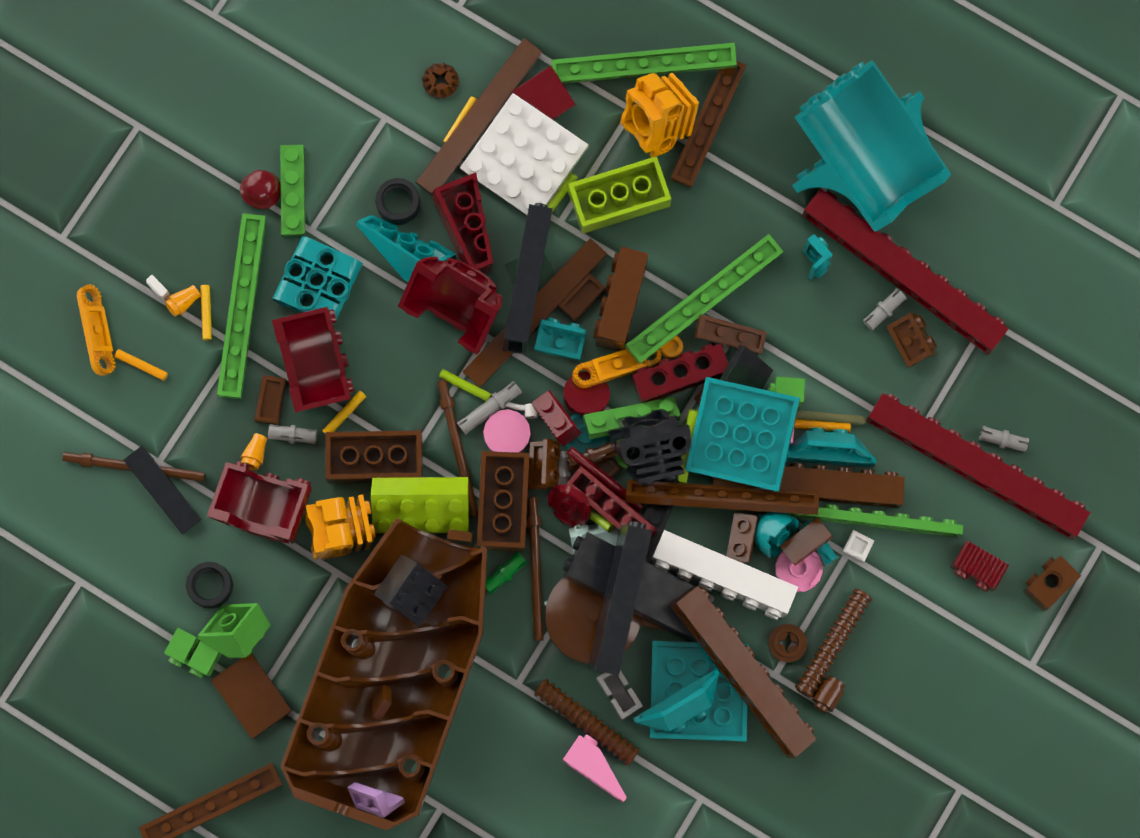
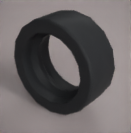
M393 178L387 180L379 187L376 193L375 202L379 214L385 221L392 224L401 225L410 222L416 217L420 209V197L417 188L406 179ZM393 189H403L410 194L412 199L411 206L405 213L393 214L386 209L384 204L385 196Z
M207 561L191 569L186 579V590L189 597L196 604L203 608H216L228 601L232 594L233 581L226 568L216 562ZM214 571L222 577L224 583L223 590L216 598L205 599L197 593L195 587L196 580L203 572Z

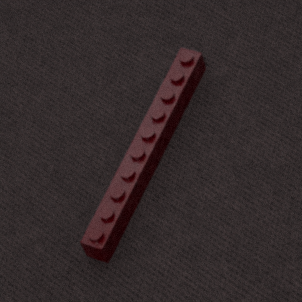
M820 189L804 209L802 217L985 354L989 355L1008 331L1002 319L996 316L992 317L986 312L987 309L982 304L972 302L963 290L952 287L947 278L933 273L927 263L922 260L917 261L911 256L912 253L907 248L899 247L893 243V239L888 234L880 233L879 231L874 232L865 218L862 220L856 215L852 207L838 202L837 197L832 192H825Z
M889 393L887 395L881 394L866 422L1067 538L1073 540L1078 536L1091 513L1085 510L1086 506L1075 500L1072 502L1065 498L1063 492L1045 487V483L1042 480L1033 476L1031 478L1023 474L1024 471L1018 466L1005 464L1002 462L1003 459L997 454H988L981 450L982 446L978 443L965 441L961 438L960 433L953 429L946 430L940 426L941 423L932 417L925 418L920 415V411L910 405L904 406L899 403L900 400L896 396Z

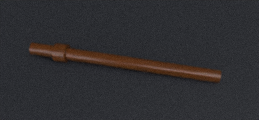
M440 380L437 384L441 396L439 400L441 410H444L460 477H468L470 518L478 517V508L453 410L455 407L453 397H450L447 381Z
M85 452L82 454L63 453V461L78 463L82 467L91 468L92 466L131 471L123 460L96 457L92 453ZM160 466L168 477L201 482L205 480L204 472Z
M531 497L528 498L529 516L527 517V527H530L534 641H543L539 539L541 516L538 514V498Z

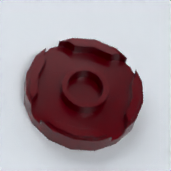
M587 371L578 372V377L582 381L591 378ZM572 376L565 383L563 399L567 408L573 413L580 414L582 417L585 414L604 411L610 398V390L606 382L588 388H581L573 382Z
M560 484L555 486L548 494L547 503L549 508L552 506L554 516L562 523L571 527L576 525L581 527L591 517L589 502L577 489L569 485Z

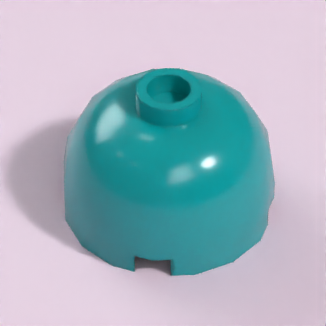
M766 512L764 515L760 514L757 516L758 522L754 542L756 547L768 558H771V555L775 557L783 550L780 545L790 539L789 535L792 530L796 533L798 529V520L789 513Z

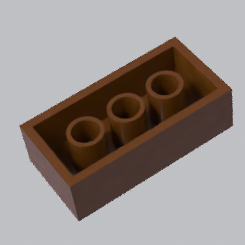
M622 246L620 253L615 252L611 269L614 275L608 276L605 294H608V297L602 298L599 316H602V319L596 320L593 338L597 339L596 346L618 352L624 350L647 267L648 253Z
M421 430L326 432L327 483H372V478H423V435Z
M481 452L477 548L483 546L488 550L525 552L529 453Z

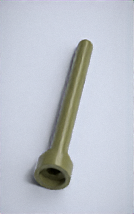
M800 410L797 411L796 420L850 423L853 425H864L866 423V418L859 415Z

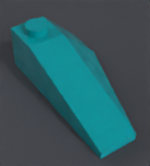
M373 215L358 220L356 226L407 282L419 260L427 257H438L439 261H447L448 258L455 259L456 254L441 244L432 240L429 243L417 239L418 234L413 232L408 234L398 231L397 225Z

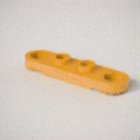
M89 284L77 291V301L92 370L99 376H106L114 371L116 362H114L115 359L112 355L113 347L105 309L101 302V292H98V288H95L94 285ZM86 292L91 294L93 299L92 302L88 301L89 299H86ZM100 358L105 361L106 369L102 368V366L100 367Z
M627 349L581 363L575 367L572 373V380L578 387L588 388L633 374L642 367H655L661 359V350L659 349L654 353L656 356L654 360L646 359L640 365ZM585 370L589 372L591 378L582 381L578 377V372Z

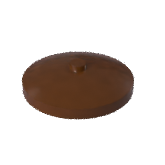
M563 578L553 588L547 600L545 608L547 632L554 645L564 655L575 661L588 664L603 598ZM635 614L632 617L625 651L634 642L639 631L641 617Z

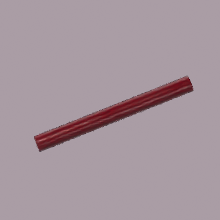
M574 447L567 451V455L626 501L627 490ZM629 503L637 511L642 510L644 507V503Z

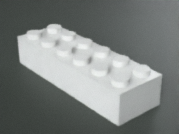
M665 530L651 561L656 567L665 572L670 570L677 573L676 577L685 582L693 580L698 582V586L706 591L717 590L721 592V597L730 601L738 599L743 602L742 605L754 611H756V608L766 611L764 615L778 620V618L783 619L788 614L798 587Z

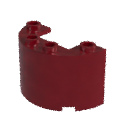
M427 257L416 263L397 307L415 318H419L426 310L431 311L438 318L454 325L456 329L464 331L465 334L457 343L462 345L467 351L478 355L501 307L502 297L499 294L497 295L495 291L497 286L492 280L473 266L448 258L447 261H439L438 257Z
M323 307L272 320L276 340L279 343L295 412L351 399L350 393L354 392L351 378L347 379L345 367H349L346 353L341 354L339 345L343 344L340 330L335 331L334 324L337 323L334 309L329 310L328 307Z
M236 461L234 465L226 462L207 517L228 526L232 525L241 531L256 536L293 544L312 492L311 482L301 478H297L296 481L287 478L286 482L279 480V476L271 473H266V476L256 474L249 470L248 464Z

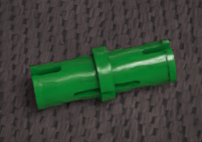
M516 552L502 566L499 565L497 570L486 579V590L492 595L506 581H511L512 576L527 564L525 559Z

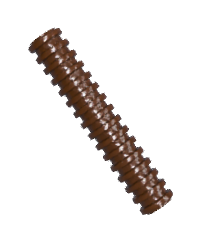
M860 589L852 591L854 594L849 596L850 601H846V607L841 609L842 614H838V621L835 620L833 622L834 627H830L829 630L831 632L826 634L827 639H823V645L818 647L819 652H815V658L810 660L811 665L806 667L808 670L802 673L804 675L803 678L800 677V683L795 685L796 690L808 698L814 697L813 692L818 690L817 686L822 684L821 679H824L826 677L825 673L830 671L829 666H833V659L836 660L838 657L836 654L841 653V646H845L844 641L849 639L848 635L853 633L852 628H856V622L861 620L860 615H864L865 612L863 610L868 608L867 603L872 602L871 596Z
M548 678L540 683L534 692L535 697L539 696L542 702L544 700L547 702V706H553L552 710H558L559 715L563 714L565 716L564 719H570L571 724L575 723L577 725L576 728L583 729L582 732L584 734L587 732L590 737L595 738L597 742L599 741L601 747H607L606 751H612L614 757L617 755L619 757L618 760H624L626 766L631 764L639 753V747H633L634 744L632 742L629 744L627 738L623 739L620 733L618 735L615 733V729H609V725H604L602 719L600 721L596 719L597 716H592L590 710L586 711L584 706L580 707L578 705V701L574 702L573 697H567V693H562L561 688H555L554 683L550 684Z

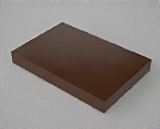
M252 653L247 657L241 658L211 679L252 740L292 712Z

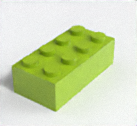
M657 156L568 183V194L582 234L668 208L671 204V196Z
M468 477L372 478L371 509L375 533H386L396 518L426 533H448L450 529L469 532Z

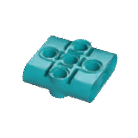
M302 236L291 260L285 265V273L272 300L298 313L328 307L329 310L334 309L337 320L344 303L350 297V290L363 263L345 253ZM325 257L334 258L333 262L329 265L321 263ZM294 268L302 269V273L299 276L294 277L290 275ZM316 277L324 279L323 283L319 286L311 284L312 280ZM338 286L345 288L343 294H333L334 288ZM305 298H312L314 300L309 307L302 306V301Z

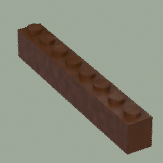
M791 463L790 467L785 466L780 490L819 492V501L900 508L903 505L905 477L899 476L897 472H884V475L875 474L874 470H861V473L851 472L850 468L844 467L837 468V471L828 470L827 466L815 465L812 469L804 468L803 464ZM712 477V485L760 488Z
M699 586L692 587L670 605L787 758H796L817 740L813 735L814 730L807 722L801 720L796 706L791 702L788 703L784 698L782 688L771 681L768 677L770 675L768 670L762 664L759 665L752 649L747 645L744 646L740 641L738 631L733 626L727 624L724 620V613L718 607L713 606L710 602V595L705 589L699 588Z

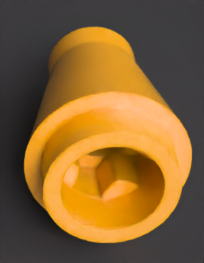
M192 285L189 288L169 295L164 303L170 313L176 317L177 315H182L201 295L197 288Z
M257 433L253 435L252 440L240 456L241 462L248 464L250 470H258L263 465L267 437Z

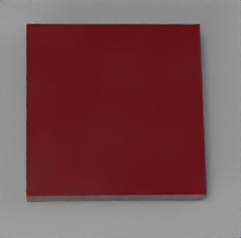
M549 66L513 90L515 95L552 120L576 106V103L552 66Z

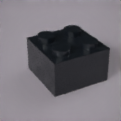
M401 554L374 596L404 619L421 627L448 586L418 562Z

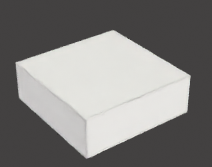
M153 275L146 279L148 286L163 301H166L170 295L168 290Z
M853 530L842 552L864 563L874 540Z

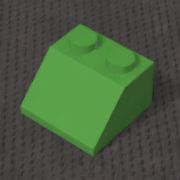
M258 603L223 604L197 637L200 641L228 658H244L252 652L257 642L264 637L271 624Z

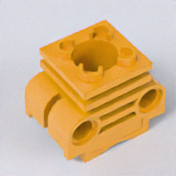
M655 73L638 78L635 87L627 90L625 98L626 107L621 116L620 124L626 131L636 137L639 146L645 153L650 152L649 156L651 158L662 155L672 149L677 137L681 140L684 138V135L687 137L691 136L699 102L673 73H670L668 78L663 76L661 79Z
M358 495L356 506L353 496L348 498L346 506L344 498L337 497L316 501L315 504L306 505L305 507L306 526L312 536L311 551L313 560H325L348 555L352 551L353 543L356 552L361 551L363 543L365 550H368L372 542H374V538H376L374 525L369 524L368 514H371L369 501H364L363 495Z

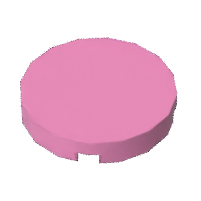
M509 409L500 410L491 415L485 423L483 431L488 448L496 452L521 453L529 444L531 435L529 423L525 417L517 411Z
M783 551L778 556L775 564L776 577L797 586V592H806L812 589L820 581L823 573L822 562L816 552H813L794 566Z

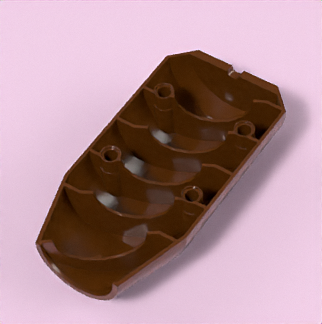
M395 519L345 588L280 765L294 798L387 831L420 814L483 637L488 552L486 547L474 548L457 544L421 531L405 523L403 520ZM401 554L418 562L448 586L421 627L404 619L374 596ZM359 638V644L352 648L353 641ZM451 670L449 677L444 679L445 674ZM382 685L391 688L392 704L384 717L378 720L373 718L372 702ZM325 730L324 739L319 741L318 735L321 731ZM417 762L416 771L411 773L413 765ZM356 782L373 789H380L404 798L405 803L383 818L357 809L347 787Z

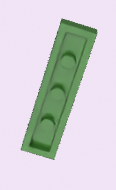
M280 145L282 237L306 236L304 145Z
M669 397L583 415V422L589 439L609 436L608 430L619 428L618 418L626 416L639 417L658 409H665L669 416L676 415L678 421H680L681 415L675 398Z

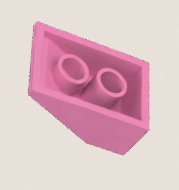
M587 734L584 738L579 735L563 758V762L623 803L627 797L601 750L596 747L598 742Z

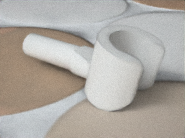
M509 402L506 404V408L525 411V418L527 419L538 418V413L531 403L519 405Z

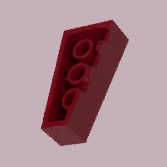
M475 172L435 188L432 200L461 262L469 264L486 274L491 272L493 258L485 225L486 221L481 204L477 174Z

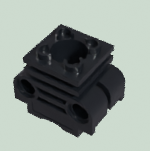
M658 409L639 417L626 416L618 418L619 428L608 430L613 451L628 466L626 473L638 484L650 485L658 479L673 480L678 477L677 475L685 474L684 469L680 466L683 465V460L678 456L684 455L690 450L691 434L689 425L680 423L676 415L669 416L665 409Z

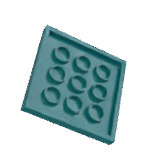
M706 377L685 470L779 492L800 398Z
M652 641L650 708L718 669L699 643ZM718 669L719 677L712 705L707 709L709 714L698 721L694 717L686 722L688 727L676 734L674 730L664 732L650 728L649 738L746 742L747 705Z

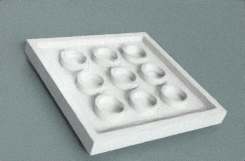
M512 93L461 165L460 170L467 175L476 172L480 184L527 215L529 204L543 203L547 205L589 145Z

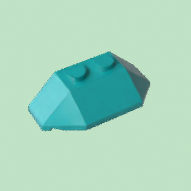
M816 427L810 428V431H805L789 446L786 460L789 462L870 468L876 465V458L854 434H848V431L843 429H835L834 433L824 432L823 428Z
M718 669L633 718L634 723L664 732L674 730L676 734L688 727L686 722L693 717L698 721L708 715L707 709L712 705L719 677Z

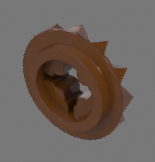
M444 62L440 64L433 63L431 67L426 68L422 77V83L425 91L430 96L443 99L455 93L459 85V76L453 66H449ZM446 74L444 79L447 85L443 83L436 85L437 80L435 76L442 77Z
M783 624L776 627L768 641L770 652L773 656L785 663L794 662L801 658L807 648V639L804 632L792 624ZM789 633L790 641L798 645L790 646L786 653L785 646L777 642L784 641Z

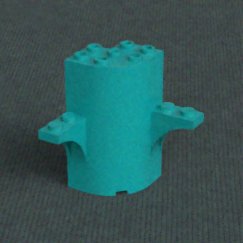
M871 60L867 64H864L863 61L860 62L850 72L836 78L824 91L818 92L809 98L806 103L799 107L801 112L794 118L822 156V159L814 164L815 168L810 171L807 168L797 175L798 180L792 185L795 191L798 193L808 188L821 187L841 193L856 205L873 231L876 232L893 222L908 204L945 183L952 174L931 145L924 130L921 118V105L925 98L922 93L918 91L912 95L909 92L899 99L873 60Z

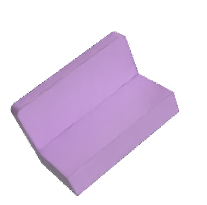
M356 782L347 787L357 809L383 818L405 803L404 798L380 789H373Z

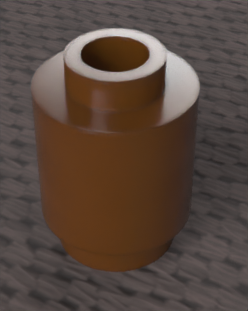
M828 676L827 680H823L812 698V701L815 703L814 707L825 714L827 711L833 712L844 694L845 684L832 676Z

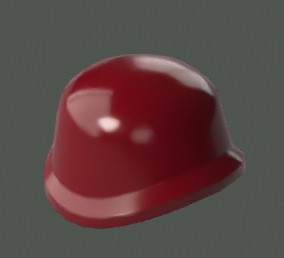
M256 170L243 179L240 185V192L248 205L256 209H268L279 200L281 185L279 179L273 173L266 170Z

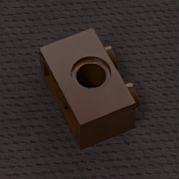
M1061 555L1055 560L1050 557L1041 566L1044 571L1039 576L1033 574L1025 582L1028 587L1023 592L1043 612L1048 610L1081 577ZM1046 576H1051L1054 578V588H1050L1046 585Z

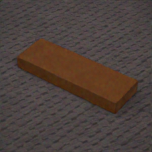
M701 314L699 315L694 338L738 349L739 345H743L754 354L762 355L767 332Z

